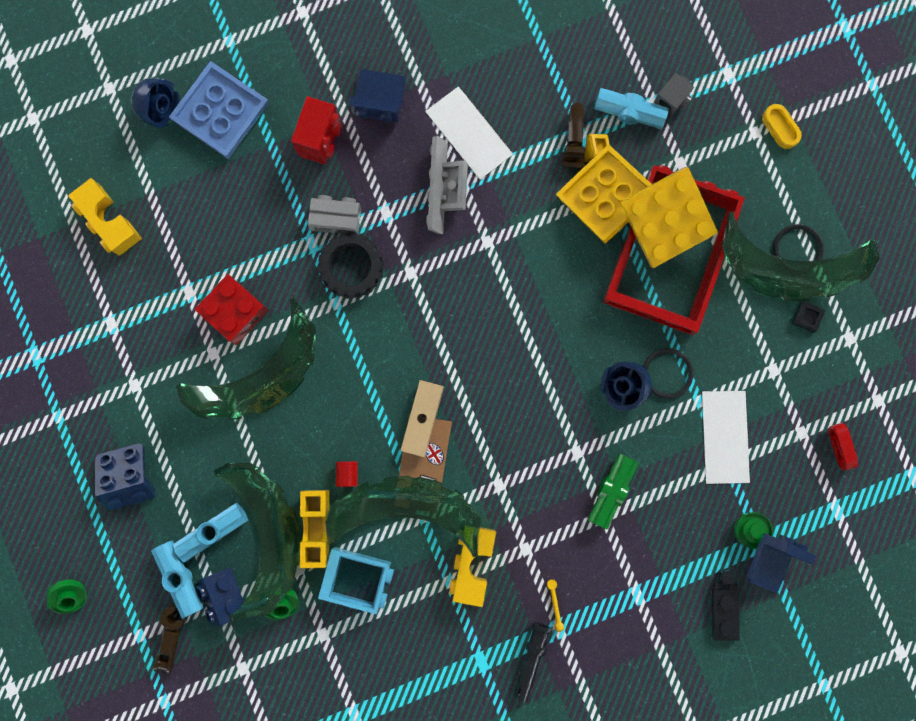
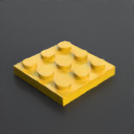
M608 144L559 190L556 196L606 244L629 222L620 202L652 184Z
M684 167L620 202L652 268L718 233L689 167Z

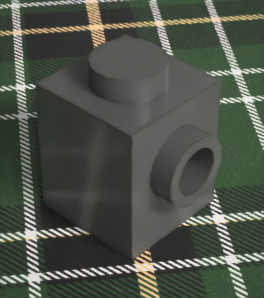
M675 73L658 93L653 103L669 108L668 115L672 117L679 107L684 109L693 97L690 94L694 86L691 85V82L686 77Z

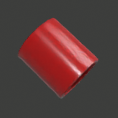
M336 462V487L358 486V462Z

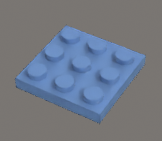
M210 61L169 118L229 159L269 105V101Z

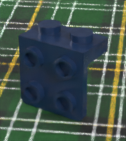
M361 70L356 94L350 98L349 106L352 115L359 118H373L383 122L399 123L406 84L405 77L378 71Z
M142 444L130 445L96 456L95 497L107 510L119 509L122 506L141 503L155 497V488L145 477V452Z
M764 533L762 540L758 544V550L753 562L749 566L747 581L776 593L780 589L792 557L813 565L817 556L807 552L808 546L798 543L791 538L781 534L779 538H775Z

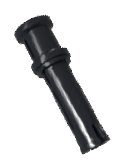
M532 622L533 631L529 642H526L525 645L527 654L513 694L515 698L518 697V700L525 702L529 701L541 657L547 653L546 645L548 638L554 631L552 627L539 622Z

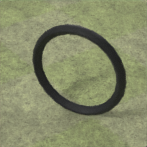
M793 224L785 227L778 233L774 241L773 250L780 266L789 272L799 274L810 272L819 265L824 254V244L819 234L813 228L807 225ZM802 229L811 233L817 240L819 247L818 256L809 267L801 269L792 268L780 257L779 242L788 231Z
M672 348L659 349L653 352L645 361L644 368L648 372L649 364L656 356L672 353L682 358L686 363L688 380L685 386L676 393L665 394L657 391L653 386L651 392L664 399L677 398L683 395L692 384L694 373L692 364L687 356L679 350Z

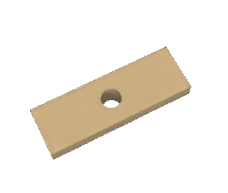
M420 380L401 447L402 452L421 457L426 456L444 386ZM421 415H426L427 420L425 423L419 422Z

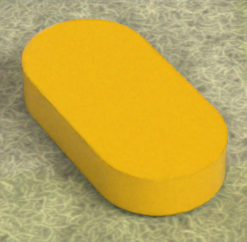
M779 104L769 106L762 116L764 125L781 148L791 149L800 142L802 136L799 127L784 106Z

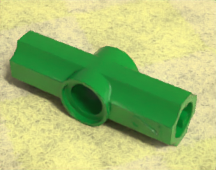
M618 454L608 477L606 476L600 485L597 493L598 498L588 521L608 530L618 506L620 507L628 494V485L635 473L638 462Z

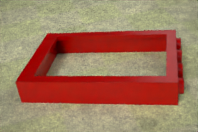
M653 165L647 180L654 184L674 172L667 166ZM695 179L694 181L704 202L724 208L726 211L689 317H684L617 292L636 239L631 225L602 302L690 335L698 333L745 199V197L739 196V193L734 190H722L717 188L712 182H700Z

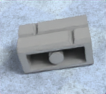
M319 195L318 199L311 198L308 227L311 231L346 233L348 235H351V233L359 234L360 203H356L355 199L347 197L342 198V201L332 200V197L327 195Z

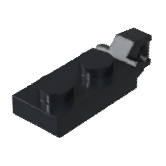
M719 570V583H714V588H712V637L714 640L740 641L738 584L733 583V572L730 570Z

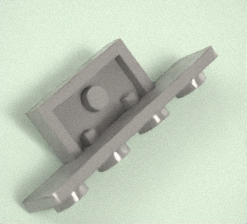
M433 136L430 147L432 157L431 168L429 169V213L426 222L428 230L436 234H443L444 211L466 209L468 163L464 160L447 162L448 143L439 136Z

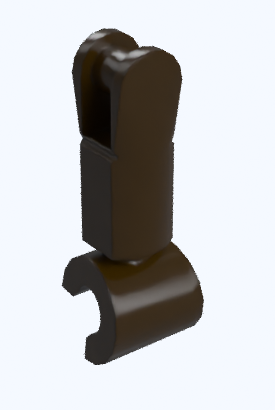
M579 102L573 103L569 111L567 145L563 152L562 167L584 168V146L582 144L585 109L583 104Z
M175 603L167 607L160 616V621L164 628L154 664V671L156 672L164 670L166 674H171L181 631L178 628L188 619V617L183 619L174 618L173 612L177 610ZM163 655H168L169 661L163 660Z

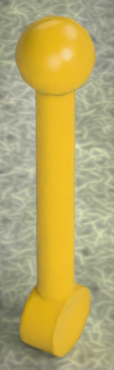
M550 579L547 582V587L551 591L556 619L554 628L557 632H562L564 624L561 623L555 588L557 583L555 580Z

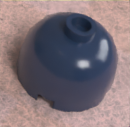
M146 78L139 82L134 88L131 97V106L136 116L142 122L158 128L167 127L169 125L167 122L170 120L169 116L179 104V94L172 87L174 84L161 78Z
M618 362L608 367L601 378L602 393H605L608 399L606 400L607 403L616 410L627 411L638 408L648 400L651 394L652 381L650 375L643 366L636 362Z

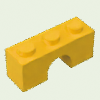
M92 178L68 195L73 201L71 207L79 216L84 215L87 219L86 226L93 234L98 233L102 239L100 244L108 253L112 251L120 256L142 239L131 223L121 215L112 221L105 222L104 212L114 202L102 186Z
M330 490L300 491V517L303 518V539L300 542V568L327 567L329 560Z
M466 525V530L460 531L458 544L463 545L461 555L456 554L454 569L458 570L457 579L451 580L449 594L453 595V602L483 607L487 579L474 576L469 567L471 561L477 556L492 557L496 536L495 530Z

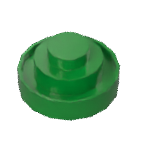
M747 512L741 515L734 526L738 542L751 549L758 548L764 533L770 536L773 535L772 524L769 519L757 512Z
M76 580L59 581L48 590L47 605L56 613L66 614L77 611L86 602V589L82 583Z
M284 587L268 591L261 599L262 613L266 617L276 620L285 619L293 615L299 607L296 592Z

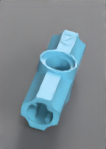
M600 88L594 107L595 110L618 116V119L624 123H641L661 130L669 108L645 101L641 95L635 93L623 95L604 88Z
M235 503L174 543V552L183 563L249 521L245 511L238 503ZM208 526H212L216 531L213 539L208 538L206 535Z
M169 541L154 548L151 552L163 576L162 585L165 590L170 592L183 619L203 609V605L192 584L193 577L191 571L184 566L182 560L174 552V542ZM175 574H178L181 578L180 585L174 582Z

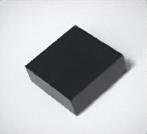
M801 301L791 324L815 333L818 330L825 310L808 302Z

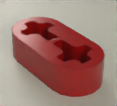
M844 423L830 426L829 437L839 467L843 471L856 468L858 466V459L847 426Z

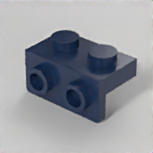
M231 567L197 580L199 585L196 587L197 594L201 600H204L207 607L205 610L206 618L210 624L213 623L214 627L222 626L248 614Z

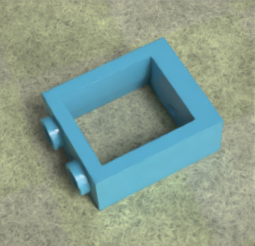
M337 547L332 548L318 599L377 614L379 608L384 609L387 594L383 592L385 584H390L394 569H390L391 562ZM342 557L383 568L374 602L333 592Z

